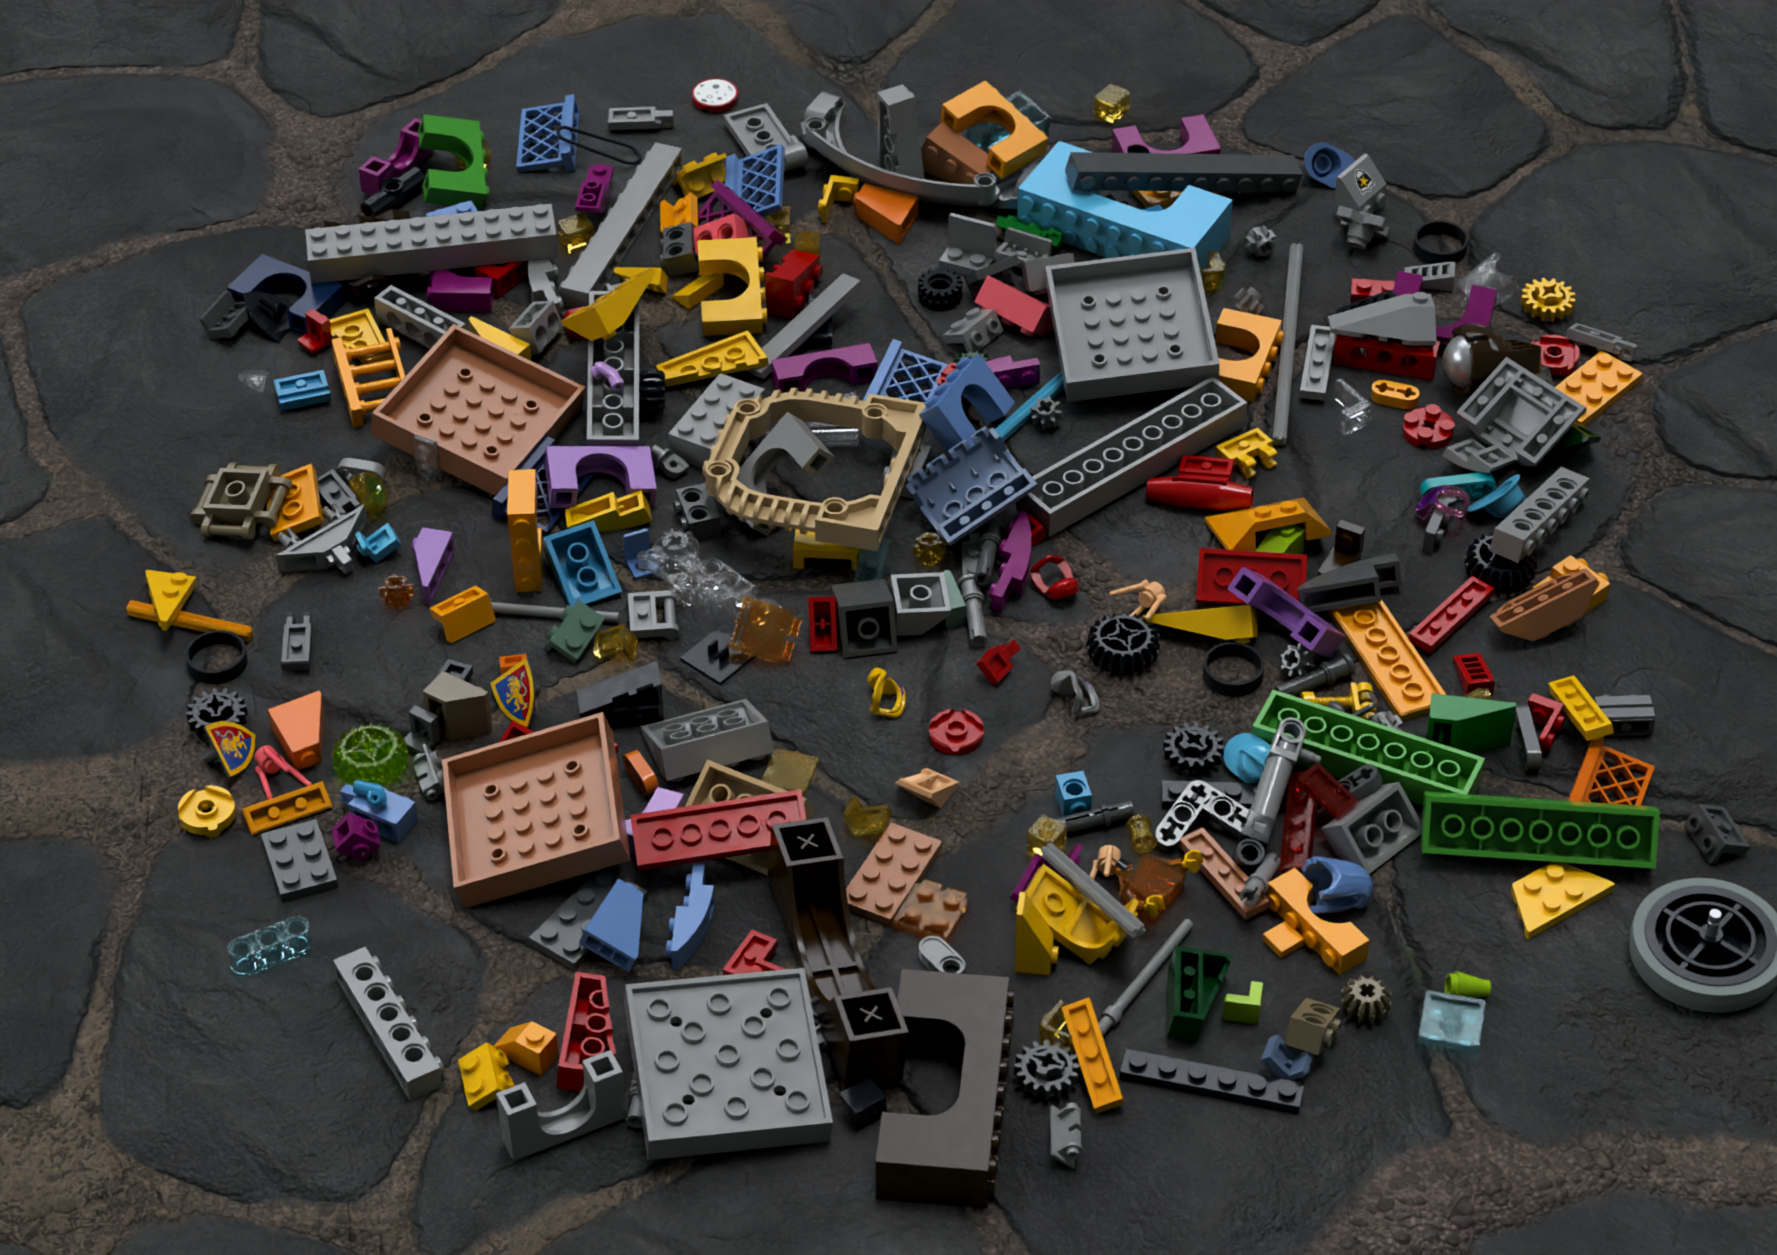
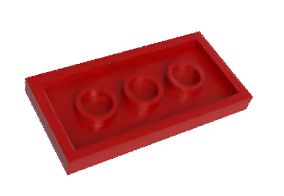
M1199 548L1196 603L1248 605L1227 589L1242 567L1262 574L1299 601L1297 588L1306 583L1307 555Z

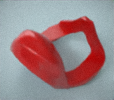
M1052 554L1046 556L1030 570V578L1034 587L1049 599L1055 600L1069 597L1079 591L1078 582L1073 578L1070 566L1062 557ZM1048 562L1055 563L1065 576V579L1056 582L1050 588L1044 584L1040 573V568Z

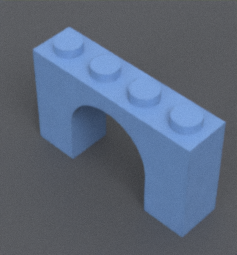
M980 354L971 359L968 356L961 359L956 364L957 369L945 377L947 381L935 389L936 395L924 403L926 407L919 414L951 459L952 457L948 450L964 439L967 440L971 447L975 445L970 435L975 433L976 430L963 411L961 395L972 404L986 424L1005 416L1015 403Z

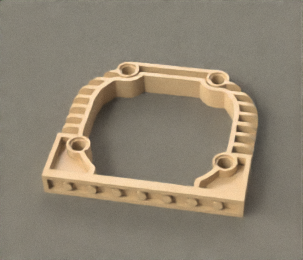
M791 388L786 393H781V389L773 391L772 395L765 399L762 398V394L754 399H741L736 402L731 414L726 415L724 429H720L718 432L717 444L711 447L710 459L704 462L702 474L706 479V492L710 496L717 498L719 505L722 504L729 515L734 514L738 516L741 522H746V520L753 521V525L758 527L761 523L768 524L770 529H776L777 526H781L788 532H791L792 529H798L800 534L805 535L808 531L815 532V541L878 551L927 429V425L919 416L926 406L924 402L868 394L866 401H861L858 396L852 395L851 399L844 398L842 393L830 396L829 392L822 390L821 394L814 393V390L811 388H807L805 392H798V388ZM787 412L800 420L860 429L866 438H882L898 452L897 457L891 460L890 474H886L884 477L881 496L870 494L848 502L841 498L832 497L824 500L823 503L751 490L740 483L739 463L749 441L763 436L768 431L770 424L778 422Z

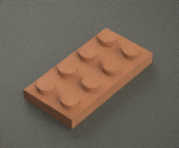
M890 823L846 888L849 911L891 927L942 850V841Z

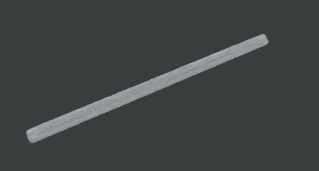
M1292 243L1289 252L1282 331H1285L1281 343L1273 428V444L1281 446L1286 444L1303 256V245L1300 243Z

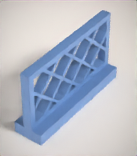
M575 94L565 95L564 103L522 109L516 163L518 173L564 166L566 172L576 170L577 146L558 138L556 130H550L555 125L579 129L580 111ZM555 112H561L555 117L552 116V114ZM536 115H538V116H537L535 119H533V120L528 119L529 116H536ZM545 119L549 121L543 126L540 125ZM533 128L537 130L531 135L528 134ZM566 129L560 130V134L564 138L578 143L577 132ZM543 134L548 135L543 140L538 139ZM553 140H558L553 146L549 145ZM531 143L536 144L531 149L526 148ZM541 149L546 150L541 155L537 154ZM553 154L558 156V158L548 159ZM529 158L534 159L532 162L524 163Z
M780 144L742 159H738L736 154L726 158L725 185L731 188L762 217L782 210L785 148ZM754 164L750 169H746V166ZM762 166H766L760 173H757ZM773 169L776 170L770 177L767 176ZM751 177L754 178L749 184H746ZM761 181H765L759 188H756ZM772 184L775 185L769 192L766 191ZM751 192L753 193L748 199H745ZM761 196H764L758 203H755ZM772 199L775 200V203L767 205Z
M892 339L863 401H866L868 394L889 397L887 393L896 391L899 395L897 398L911 401L920 399L921 402L925 403L929 398L936 395L935 389L939 387L937 379L948 364L901 348V341ZM902 359L912 361L915 365L905 367ZM932 368L940 372L929 375L926 369ZM919 371L923 376L913 379L910 373ZM904 375L907 381L898 383L894 378ZM928 383L931 389L921 391L918 385ZM912 387L915 391L913 394L906 395L902 390Z

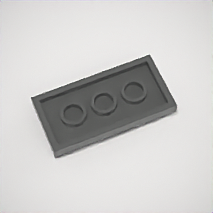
M607 868L599 869L529 936V945L575 971L594 953L579 944L584 929L618 878L625 883L633 884L639 891L644 893L643 903L648 899V891Z

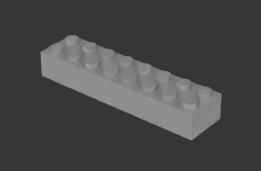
M589 291V305L594 303L595 299L611 291ZM640 299L625 323L615 330L617 332L615 336L603 341L602 337L594 341L588 339L587 446H639ZM600 361L615 368L624 383V388L618 392L613 391L607 378L602 376L600 379H596L591 375L590 368Z

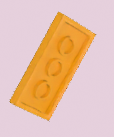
M1601 350L1555 388L1586 407V411L1576 421L1585 427L1641 382L1643 373Z

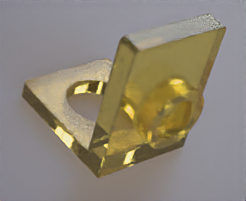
M1059 1000L1052 1010L1045 1013L1039 1024L1040 1044L1044 1045L1045 1039H1048L1050 1045L1054 1046L1053 1038L1056 1036L1065 1044V1047L1060 1046V1048L1064 1049L1069 1046L1071 1048V1055H1074L1072 1036L1060 1031L1066 1023L1061 1007L1066 1006L1065 1001Z

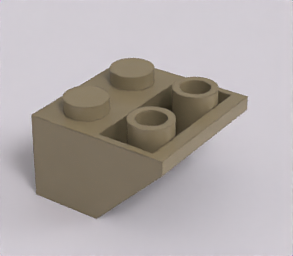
M442 671L423 690L425 710H429L438 716L440 736L448 740H456L491 733L492 723L488 692L483 688L474 686L458 676Z

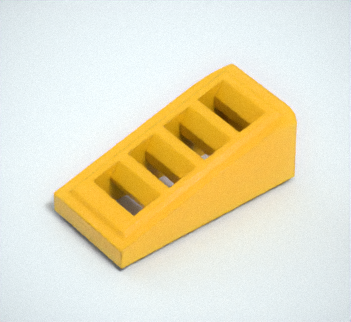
M616 267L614 268V273L620 281L625 282V279H630L651 268ZM654 268L656 273L646 289L666 294L668 276L661 268Z

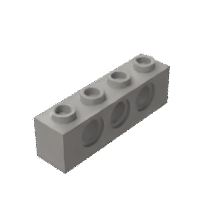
M392 285L374 298L378 322L430 349L453 324L466 330V323Z

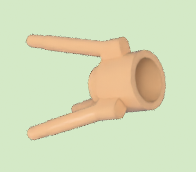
M1146 579L1139 584L1116 589L1109 593L1110 596H1116L1140 590L1138 601L1141 605L1129 616L1135 613L1138 616L1149 607L1150 610L1145 616L1147 621L1150 620L1160 604L1167 599L1165 590L1160 583H1149Z
M1105 845L1099 849L1098 859L1093 861L1089 876L1095 879L1098 871L1104 874L1105 877L1117 872L1122 899L1127 900L1128 895L1124 871L1115 866L1116 862L1121 858V851L1113 845Z

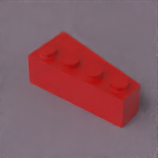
M575 972L558 1064L556 1088L581 1092L584 1086L582 1060L609 1050L616 1057L615 1044H613L612 1022L609 1014L605 976Z

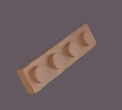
M1203 827L1179 838V847L1185 854L1191 850L1200 851L1204 859L1203 863H1198L1200 870L1245 920L1269 909L1270 900L1264 894L1258 898L1257 903L1253 906L1244 904L1247 897L1243 901L1240 900V892L1245 888V881L1248 876Z

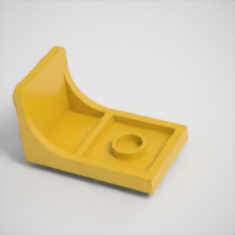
M1045 864L1038 868L1025 892L1054 933V939L1089 965L1099 957L1104 959L1113 945L1118 947L1127 933L1080 890ZM1133 898L1124 905L1135 917L1138 915L1135 909L1139 901Z

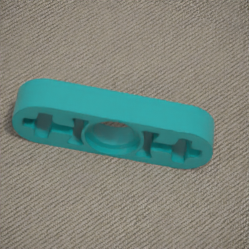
M1484 472L1429 478L1423 481L1419 487L1423 498L1436 488L1446 487L1447 490H1451L1457 485H1464L1461 490L1455 491L1458 494L1457 501L1479 499L1497 489L1492 474ZM1444 489V490H1441V491H1439V492L1437 493V495H1436V500H1437V501L1440 499V496H1441L1442 492L1445 491V489Z

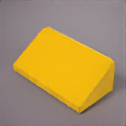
M724 274L702 275L672 295V299L691 309L724 286Z

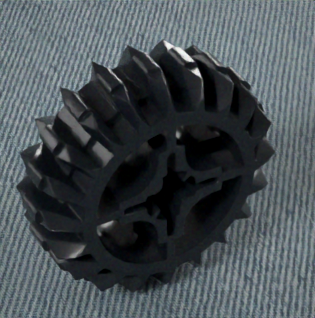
M1491 532L1490 536L1482 534L1480 539H1474L1467 549L1464 560L1467 576H1474L1494 587V590L1498 591L1499 594L1501 591L1511 594L1513 589L1520 592L1522 587H1528L1529 583L1533 581L1538 566L1535 550L1517 563L1489 551L1494 532Z
M1124 612L1123 615L1118 616L1113 613L1112 617L1104 615L1101 621L1095 620V624L1093 627H1090L1086 647L1093 665H1099L1101 671L1108 669L1110 675L1115 672L1120 673L1122 677L1124 673H1129L1133 676L1135 671L1143 673L1145 668H1151L1153 662L1158 657L1160 641L1158 630H1155L1153 623H1147L1145 617L1138 619L1136 613L1132 616H1127Z

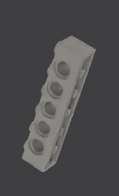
M1560 467L1495 527L1489 551L1517 563L1526 555L1529 556L1537 545L1543 543L1548 534L1552 535L1556 527L1565 522L1570 513L1574 514L1577 507L1587 501L1590 489L1587 488L1590 478Z
M365 946L334 959L336 980L409 1101L443 1087L441 1074L445 1071L438 1056L433 1057L431 1045L425 1035L421 1037L418 1033L419 1027L413 1015H407V1008L401 995L396 996L394 994L393 983L388 975L383 976L382 967L377 956H371Z

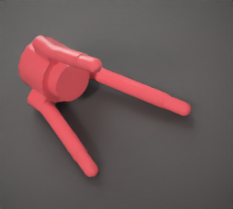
M265 745L256 751L254 760L258 765L255 767V771L260 777L268 800L272 799V794L265 775L266 773L275 774L282 769L286 773L290 772L306 786L312 785L301 773L287 763L272 746Z

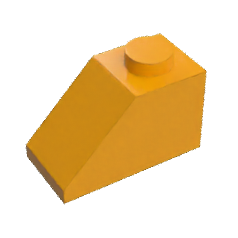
M533 1021L509 1028L493 1046L497 1050L501 1049L506 1054L508 1060L539 1076H542L559 1057L557 1034Z

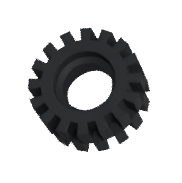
M937 267L935 271L928 269L927 273L923 272L921 277L919 276L918 300L922 302V306L926 307L928 305L930 310L935 307L936 311H941V308L947 311L949 306L955 308L956 304L961 303L962 279L959 273L956 274V271L951 270L948 272V268H944L941 271L940 267Z

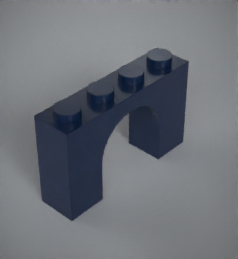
M261 254L227 286V291L229 290L232 293L236 302L244 301V292H262L272 295L280 292H295L303 295L287 310L290 330L303 335L308 333L306 312L313 308L330 319L345 304L342 284L335 281L311 284L310 272Z

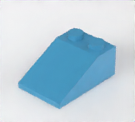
M594 521L544 537L543 551L550 569L571 607L578 600L589 605L622 594L621 587Z

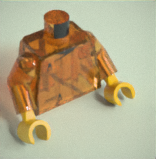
M1191 850L1184 857L1175 859L1157 858L1144 854L1135 865L1120 858L1112 872L1122 878L1119 895L1124 904L1126 905L1133 898L1137 899L1139 904L1135 911L1153 924L1183 890L1187 876L1186 871L1189 869L1191 873H1197L1200 869L1198 863H1203L1204 859L1199 850Z

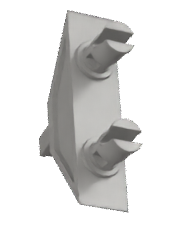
M331 503L332 511L325 506L322 514L331 524L303 540H300L290 528H287L288 536L280 532L278 541L287 549L276 555L279 572L328 569L333 565H336L344 574L353 570L352 559L349 555H351L357 542L355 533L358 531L362 532L367 523L365 504L346 515L335 503Z

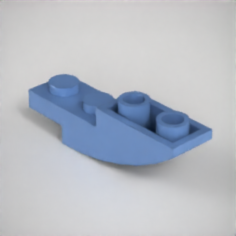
M693 863L692 874H687L686 891L690 892L689 896H684L683 906H676L675 918H670L669 935H673L672 940H667L666 957L672 960V970H679L697 951L712 921L715 907L714 885H706L705 863Z

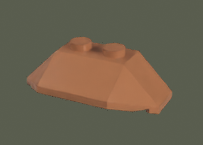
M1587 568L1579 570L1578 573H1569L1556 577L1506 602L1496 613L1489 617L1494 625L1503 633L1531 641L1543 639L1550 633L1562 627H1567L1583 617L1597 588L1598 580Z

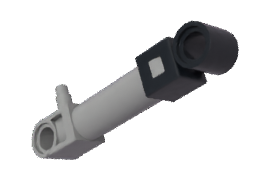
M1289 717L1282 720L1273 736L1250 810L1244 820L1236 844L1237 848L1231 858L1247 876L1255 873L1264 858L1265 850L1277 821L1276 816L1297 759L1317 765L1321 761V756L1301 748L1306 736V728L1303 722L1297 718ZM1284 733L1293 735L1295 739H1289ZM1242 854L1250 855L1253 861L1244 859Z

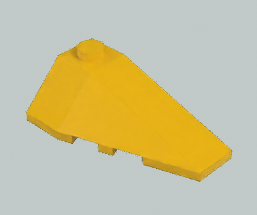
M654 267L635 275L615 287L613 291L595 299V302L587 307H582L561 321L562 325L591 341L601 337L605 341L617 334L615 330L625 323L656 273Z

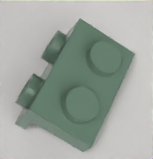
M580 600L573 607L569 604L559 616L563 620L560 626L554 625L545 637L549 641L544 648L549 652L551 648H554L574 663L605 619Z

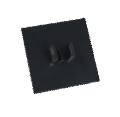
M716 628L682 655L680 660L715 683L722 685L753 660L757 653Z

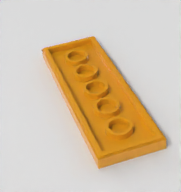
M1382 599L1380 602L1328 610L1329 616L1339 631L1346 636L1345 640L1394 714H1397L1402 722L1429 714L1432 693L1446 695Z

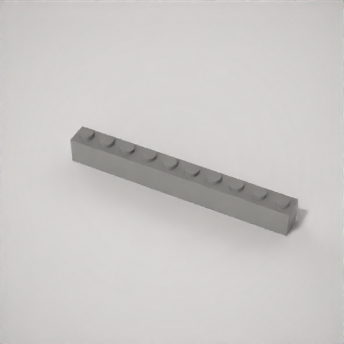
M655 142L651 150L646 152L644 161L641 165L637 166L634 176L628 180L623 193L618 195L617 202L613 208L609 209L604 222L599 224L598 231L594 237L590 238L585 251L580 253L579 260L575 266L570 268L566 280L561 282L559 295L562 297L564 307L574 309L588 306L589 291H604L605 284L609 283L615 274L614 268L620 266L671 187V182L677 177L676 173L683 168L682 148Z

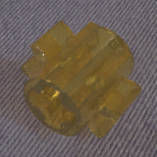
M927 532L922 534L920 538H915L916 544L913 545V556H919L920 563L934 565L939 560L944 559L946 542L940 541V535Z

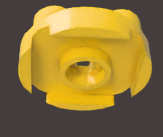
M210 785L204 786L205 790L196 792L193 789L187 792L178 804L179 820L182 828L193 834L215 838L233 822L236 816L235 802L230 792L226 789ZM209 808H212V811H210V812L203 813V812L201 811V810H208Z

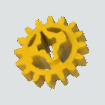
M1542 278V282H1538L1534 279L1532 285L1527 283L1525 284V289H1522L1521 306L1525 307V313L1532 312V318L1538 316L1541 321L1549 318L1551 322H1554L1555 317L1563 320L1564 315H1571V310H1574L1576 294L1571 292V286L1564 287L1565 282L1563 281L1557 283L1553 278L1549 282Z

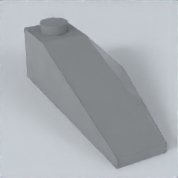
M1424 292L1403 294L1328 316L1329 328L1333 334L1359 338L1369 334L1378 337V341L1387 342L1388 338L1401 339L1404 345H1436L1435 305L1431 294Z

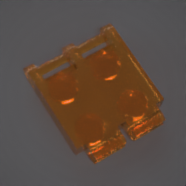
M742 595L741 601L743 602L738 619H734L735 629L731 642H727L726 646L729 649L774 663H779L780 659L789 661L794 642L786 640L787 635L797 637L802 619L794 617L793 610ZM750 603L746 621H743L747 605ZM743 627L742 634H741L739 643H738V645H737V644H736L737 637H738L740 628Z
M924 879L921 884L915 882L895 916L892 928L897 930L903 928L915 932L916 936L923 938V936H937L948 944L969 908L967 892L949 886L943 892V884ZM903 921L918 925V927L903 923ZM927 929L932 930V931H935V932H938V933H941V934H943V935H939V934H936V933L927 931Z

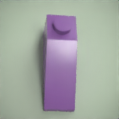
M422 527L418 537L413 539L412 553H415L424 603L430 606L455 553L453 532Z

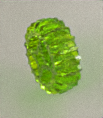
M372 722L369 726H363L360 723L359 728L354 729L350 727L348 733H341L340 739L335 740L332 752L333 767L340 780H345L348 785L353 784L356 780L379 785L384 782L391 784L392 778H400V773L405 771L409 758L407 743L400 732H395L393 726L386 728L383 723L374 726Z

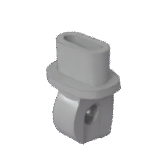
M656 444L652 447V462L655 463L657 470L661 468L666 476L673 479L680 477L688 471L689 465L678 455L674 454L672 450L668 448L663 450Z

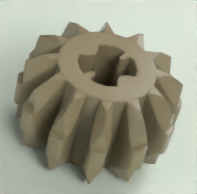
M1362 975L1359 976L1358 980L1350 978L1347 986H1344L1341 992L1342 1011L1347 1012L1348 1020L1357 1018L1359 1025L1363 1021H1368L1371 1026L1375 1020L1383 1021L1385 1014L1389 1013L1392 1003L1390 989L1385 987L1384 980L1376 982L1374 976L1370 979H1365Z

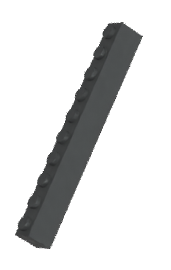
M1071 152L1065 168V173L1072 190L1184 191L1188 185L1208 192H1296L1303 175L1294 155Z

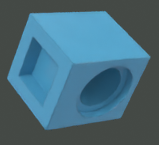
M1084 771L1056 775L1055 795L1062 816L1091 810L1092 794Z

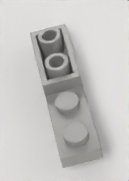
M551 258L529 260L528 277L531 301H554L561 319L560 311H563L564 307L561 297L556 296V279L559 278L556 264L552 265Z

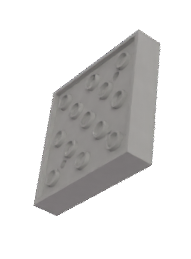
M1195 248L1045 266L1046 287L1067 402L1193 387L1212 376L1219 380L1220 364Z
M805 968L625 984L624 1007L647 1160L830 1142L833 1120ZM762 1015H769L770 1017L763 1018ZM678 1023L680 1026L674 1027L671 1024ZM782 1092L784 1095L778 1096L775 1093ZM691 1101L693 1104L686 1105L683 1102Z

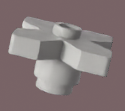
M1339 206L1336 216L1341 220V227L1348 230L1346 236L1348 238V245L1357 249H1365L1366 245L1370 244L1372 236L1388 240L1391 230L1390 227L1386 226V218L1365 211L1357 212L1354 209Z

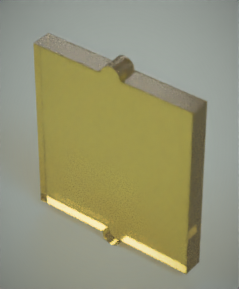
M775 748L761 781L786 791L801 789L802 795L805 796L818 765L819 757L801 754L799 751L791 752Z

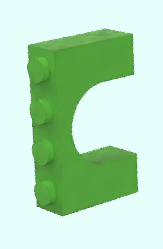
M423 114L418 128L419 148L450 152L458 156L467 167L466 170L460 172L428 169L423 183L424 203L453 206L471 200L476 209H481L484 200H488L489 186H486L488 171L484 167L486 151L482 149L484 132L480 131L479 121Z

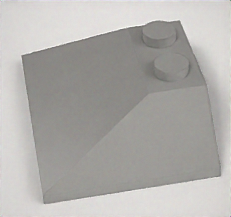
M1506 357L1460 407L1456 414L1487 445H1499L1515 457V463L1520 466H1536L1586 411V407Z

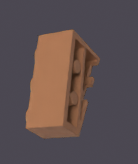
M943 122L926 137L921 149L923 171L951 183L974 185V178L977 174L985 172L995 174L987 165L988 154Z

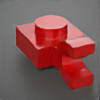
M1012 640L1007 646L1004 643L1000 646L991 647L976 665L991 685L999 683L1013 668L1009 659L1021 648L1015 640Z

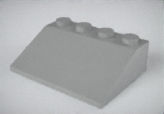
M747 699L640 726L659 772L667 781H682L687 775L695 773L700 775L707 759L725 767H734L739 765L740 761L747 759L760 760L765 758L766 754L774 753L768 720Z

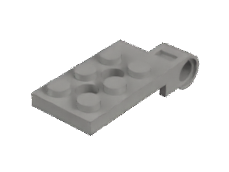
M767 103L724 115L725 125L747 157L782 144L785 148L784 172L808 165L809 159L804 144L799 142L795 135L790 136Z

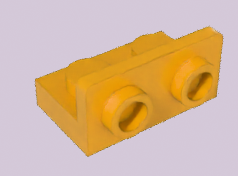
M691 192L684 198H680L674 206L666 200L660 202V231L662 234L664 228L692 222L694 228L698 227L697 197Z

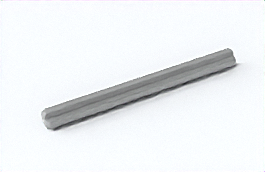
M1053 843L1042 846V857L1132 938L1138 939L1141 935L1145 934L1144 924Z

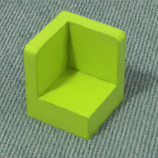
M1251 981L1249 996L1226 994L1223 1020L1258 1024L1263 982Z

